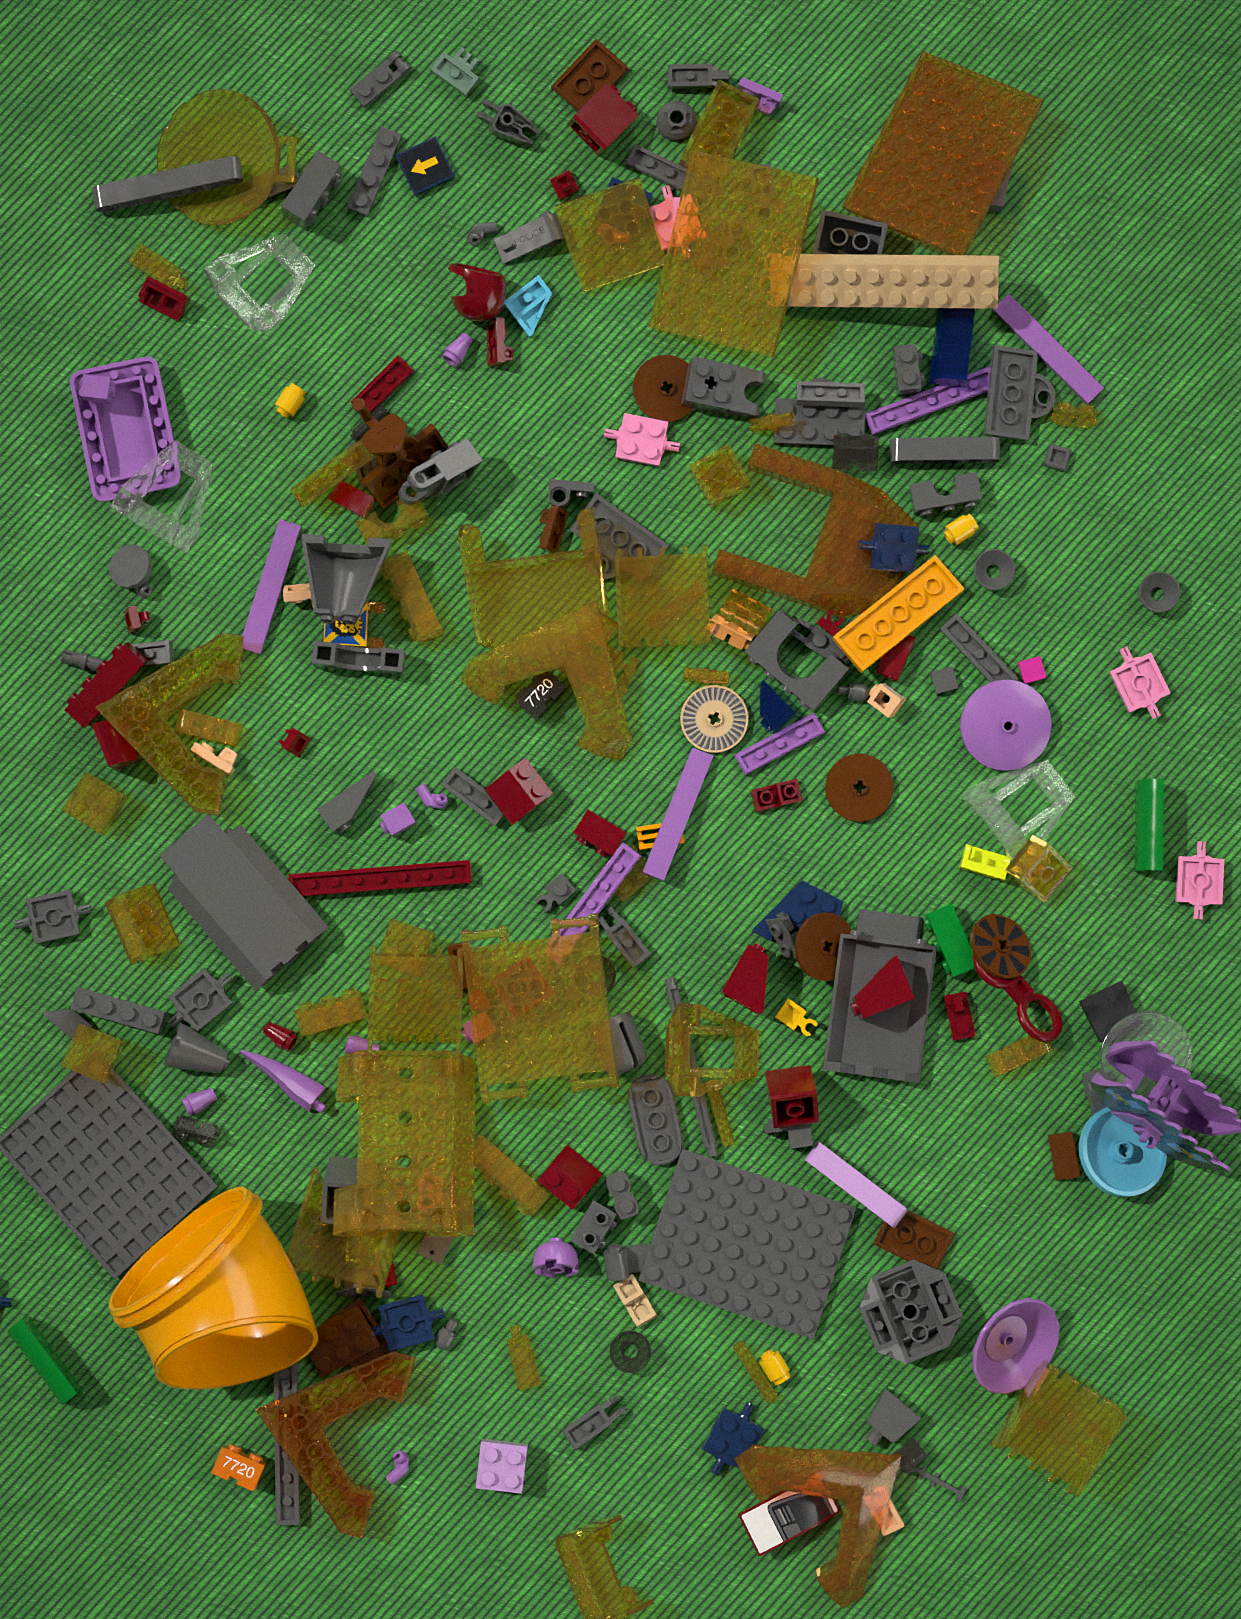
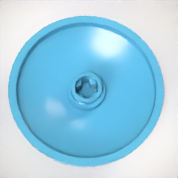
M1108 1107L1097 1111L1089 1118L1083 1127L1079 1140V1156L1086 1175L1099 1189L1117 1197L1135 1196L1151 1189L1164 1172L1167 1154L1157 1147L1148 1149L1146 1146L1149 1141L1147 1140L1146 1143L1138 1141L1141 1136L1133 1131V1125L1116 1117Z

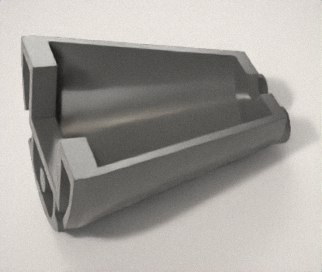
M302 534L301 539L314 613L320 616V621L323 623L342 621L348 625L356 624V620L363 610L390 551L392 540L369 538L368 545L328 543L324 535Z

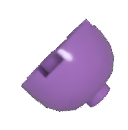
M551 1238L549 1242L543 1243L536 1249L533 1257V1270H535V1274L549 1278H555V1274L566 1273L565 1277L576 1275L578 1273L577 1252L570 1244L563 1242V1239Z

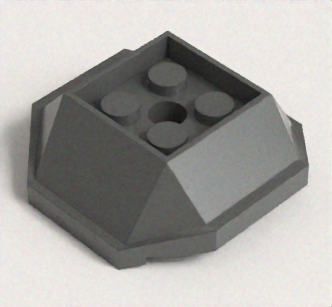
M910 1260L871 1276L859 1306L876 1351L906 1364L949 1347L963 1317L946 1274L916 1260ZM907 1305L915 1307L916 1312L913 1317L908 1318L904 1316L903 1310Z

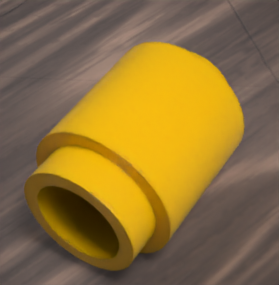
M291 383L289 387H285L274 404L277 407L276 412L285 418H288L289 415L294 417L305 400L306 392Z
M970 514L962 515L945 526L944 536L950 544L954 542L955 545H959L974 535L979 527Z
M770 1349L760 1356L759 1364L770 1382L779 1385L791 1377L790 1369L778 1350L773 1352Z

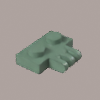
M463 47L457 51L453 58L443 52L431 67V72L467 97L480 80L472 72L480 60L475 57L471 63H468L473 56L470 52L464 58H461L466 51Z

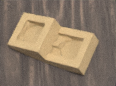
M633 1274L613 1285L638 1328L657 1317L655 1310Z

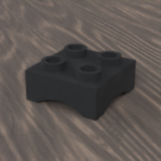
M1122 981L1079 1001L1099 1042H1103L1143 1022Z

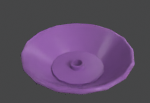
M1024 1298L1007 1304L990 1318L980 1331L973 1349L972 1369L977 1382L991 1393L1008 1394L1023 1389L1041 1375L1051 1362L1058 1345L1060 1325L1054 1309L1043 1300Z

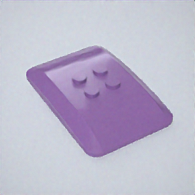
M141 357L74 372L70 378V387L93 496L98 501L107 502L177 486L181 480V473L157 361L152 357ZM83 374L105 376L113 380L114 384H116L115 398L111 399V404L84 401L81 398Z

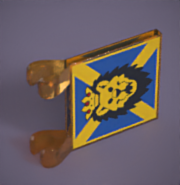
M366 602L354 625L344 624L342 621L323 623L322 642H332L352 647H383V638H368L369 612L383 614L386 604L384 602Z

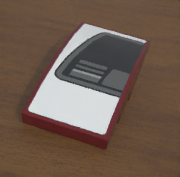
M819 1469L738 1513V1516L760 1557L816 1527L841 1511Z

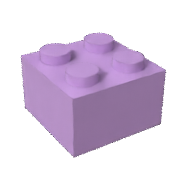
M482 1439L476 1488L522 1494L528 1444Z

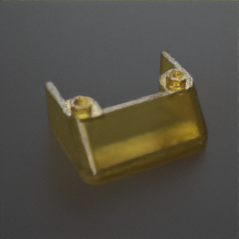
M621 1515L597 1520L567 1532L556 1539L558 1553L584 1619L628 1618L654 1604L653 1599L638 1601L637 1593L633 1588L627 1585H620L605 1543L609 1542L612 1538V1528L610 1525L621 1520Z

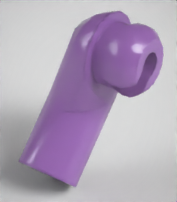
M425 783L415 789L427 807L440 809L445 807L448 801L445 794L430 793Z
M396 1451L393 1455L395 1469L386 1476V1479L392 1485L409 1471V1457L404 1451Z

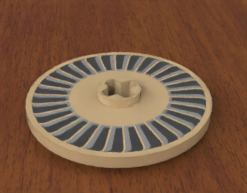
M720 685L705 686L694 691L685 701L680 717L681 728L686 739L699 750L709 753L724 752L736 746L745 735L748 726V711L741 697L733 690ZM717 713L718 719L721 720L720 723L710 724L711 719L708 716H713Z

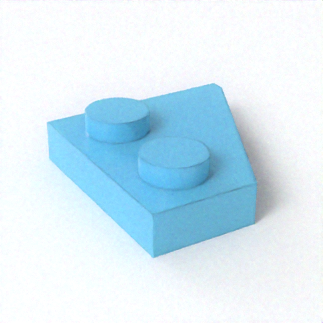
M538 275L505 301V307L528 337L532 336L552 292Z

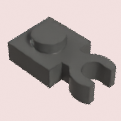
M561 873L545 887L548 894L538 896L535 902L547 901L548 905L543 909L545 913L551 909L554 901L561 905L577 890Z

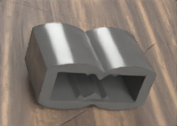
M621 1170L607 1175V1187L610 1194L615 1198L614 1206L618 1216L623 1220L637 1215L638 1203L635 1196L630 1192L631 1185L627 1174Z

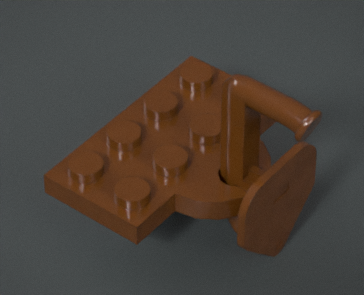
M359 398L353 401L352 407L370 428L364 434L362 443L371 454L377 455L379 465L364 477L362 482L384 510L399 498V489L407 481L410 472L429 461L430 456L435 452L448 450V445L432 423L413 437L411 434L406 433L407 425L396 414L387 415L378 422L367 409L365 401Z

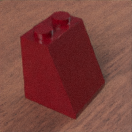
M608 83L567 123L597 156L639 116L636 113V107L629 101L625 102L620 97L621 92L614 85L610 86Z
M754 943L753 946L747 945L720 994L760 1016L764 1011L769 955L765 953L766 949Z
M898 955L892 957L852 998L853 1003L850 1004V1007L855 1017L859 1016L861 1020L914 999Z
M810 1065L765 1071L773 1128L819 1122L817 1090Z

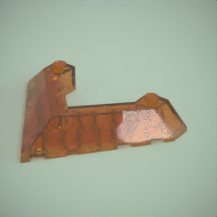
M393 1351L255 1409L340 1533L363 1538L376 1489L353 1483L324 1428L379 1397L403 1403L415 1363V1357Z
M752 1445L736 1456L735 1461L741 1473L760 1502H763L779 1490L844 1501L836 1555L816 1570V1579L829 1597L843 1609L860 1598L864 1592L902 1454L893 1453L891 1455L879 1454L878 1452H849L847 1450L796 1449L795 1447Z

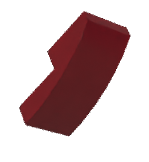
M342 480L338 482L328 498L333 503L346 508L351 513L362 518L371 510L376 500L369 494Z
M908 635L883 655L876 673L897 682L916 642V637Z
M797 779L750 790L755 813L802 801Z

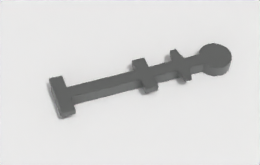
M912 1460L906 1461L904 1465L907 1472H917L919 1474L918 1479H921L923 1476L930 1479L929 1485L934 1486L937 1483L956 1493V1500L959 1502L967 1487L962 1486L961 1490L947 1484L938 1479L939 1473L935 1472L933 1476L926 1472V1466L920 1469L916 1467V1463Z

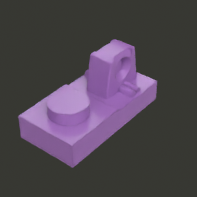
M742 77L738 86V92L741 93L742 97L748 100H760L758 112L770 116L774 109L779 108L782 103V94Z

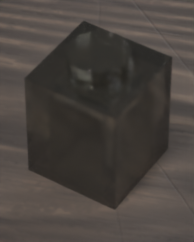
M912 1437L891 1453L894 1458L890 1461L898 1472L903 1469L907 1473L928 1456L914 1437Z

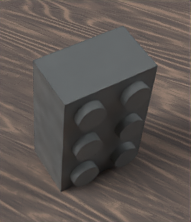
M317 150L282 204L283 217L304 230L308 226L312 227L318 219L317 213L320 207L325 208L331 198L329 196L331 190H336L342 182L341 164Z
M822 210L812 254L881 255L888 224Z

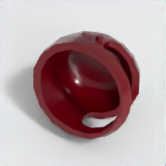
M451 263L448 270L462 276L466 282L465 295L451 296L453 306L460 316L470 321L482 322L492 319L502 311L506 301L507 284L505 275L465 264Z

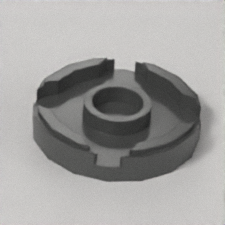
M130 544L123 546L111 558L109 565L110 577L114 583L124 589L138 588L151 575L152 557L148 551L138 545Z

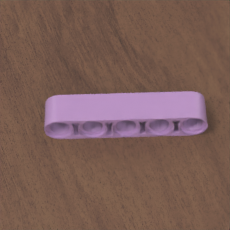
M819 1141L804 1159L893 1228L897 1226L908 1211L907 1208Z

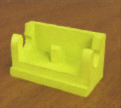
M966 844L959 869L1004 881L1011 858Z

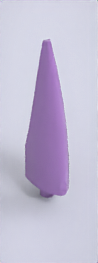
M240 1051V1054L265 1072L295 1103L308 1112L312 1108L319 1113L324 1111L326 1106L318 1100L324 1093L325 1086L278 1061L248 1051Z

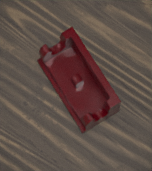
M150 276L146 277V281L138 294V297H140L139 303L177 322L180 321L190 303L187 295Z

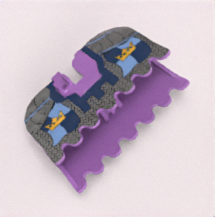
M1123 1041L1113 1044L1108 1049L1105 1058L1112 1067L1126 1077L1122 1083L1109 1081L1099 1073L1094 1074L1090 1080L1093 1090L1099 1099L1111 1110V1113L1122 1121L1132 1124L1133 1131L1141 1136L1138 1141L1146 1143L1147 1140L1149 1141L1146 1146L1148 1149L1157 1147L1165 1154L1183 1163L1230 1173V1167L1222 1163L1209 1150L1197 1146L1198 1141L1191 1136L1183 1134L1182 1131L1183 1128H1187L1208 1136L1240 1133L1241 1119L1236 1117L1237 1111L1222 1105V1099L1219 1096L1205 1091L1207 1088L1205 1084L1190 1078L1191 1073L1183 1067L1176 1066L1173 1057L1159 1052V1046L1155 1042ZM1144 1075L1151 1080L1158 1081L1157 1085L1146 1097L1134 1093Z

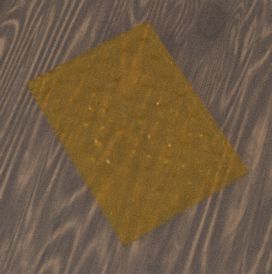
M692 150L648 327L775 357L819 178Z

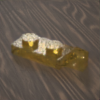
M139 243L128 259L129 264L169 287L175 285L184 291L189 284L187 280L180 277L182 272L176 265Z
M519 1324L510 1326L512 1338L507 1339L508 1350L519 1391L541 1385L528 1335L522 1336Z

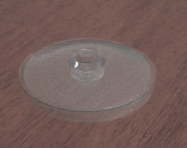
M1141 1011L1124 1017L1110 1029L1101 1047L1100 1062L1102 1071L1107 1080L1122 1083L1126 1077L1112 1067L1105 1058L1108 1049L1115 1043L1123 1041H1153L1159 1046V1052L1170 1055L1175 1059L1174 1064L1176 1066L1183 1067L1188 1071L1190 1070L1193 1057L1190 1038L1180 1023L1171 1016L1156 1011ZM1144 1075L1134 1093L1146 1097L1157 1085L1158 1081L1151 1080Z

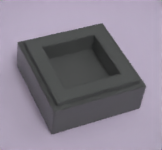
M1050 443L1043 466L1065 472L1072 449Z
M953 666L930 672L936 695L958 689Z

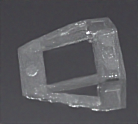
M284 233L261 241L258 245L241 248L238 252L223 254L206 266L204 271L216 296L248 328L267 333L286 316L315 268V264ZM258 254L235 276L236 270L232 265ZM270 255H273L293 278L261 307L239 284ZM285 298L282 304L275 311L273 308Z
M174 440L120 488L110 507L165 542L188 553L200 531L199 525L205 508L204 502L206 493L209 490L214 464ZM167 463L195 479L170 517L142 501ZM147 476V478L145 479V481L143 482V484L141 485V487L139 488V490L137 491V493H136L135 495L132 494L131 492H132V491L141 483V481ZM198 492L188 526L177 522Z
M1046 760L981 781L961 795V797L974 814H979L1004 847L1002 851L1008 858H1011L1010 861L1017 868L1035 855L1075 795L1049 761ZM1015 779L995 794L989 791L994 787ZM1033 779L1052 805L1019 828L999 801ZM1049 819L1032 841L1028 843L1024 835Z

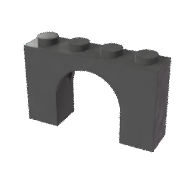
M780 609L744 652L748 654L747 659L756 666L760 664L766 669L764 673L770 679L780 681L783 684L781 688L790 695L794 693L800 699L798 702L804 708L815 710L851 667L833 653L818 671L810 677L800 678L788 673L782 666L780 650L784 641L799 625V622L785 610Z

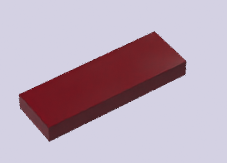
M397 355L350 403L353 404V401L359 398L363 399L367 409L372 414L414 373V370Z

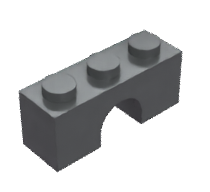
M977 472L954 476V492L948 496L939 495L934 489L932 480L910 484L908 489L913 515L919 514L920 517L932 515L933 511L942 510V513L954 511L955 507L964 506L965 509L976 507L977 503H980L982 499Z

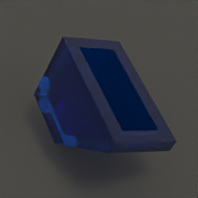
M763 680L760 683L759 718L762 720L760 725L767 732L772 731L775 734L795 715V712Z

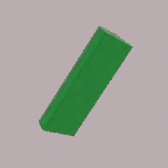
M1141 779L1135 782L1134 872L1157 873L1163 870L1164 779Z
M29 1316L19 1320L7 1331L61 1405L66 1404L83 1391L82 1387Z

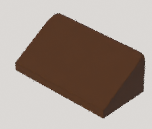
M1073 1132L1048 1135L1055 1180L1080 1177Z

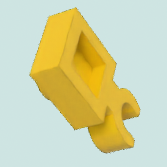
M787 999L775 1016L776 1019L793 1031L798 1025L805 1036L811 1035L805 1029L806 1024L811 1023L815 1027L818 1025L813 1019H805L804 1015L807 1011L790 999Z

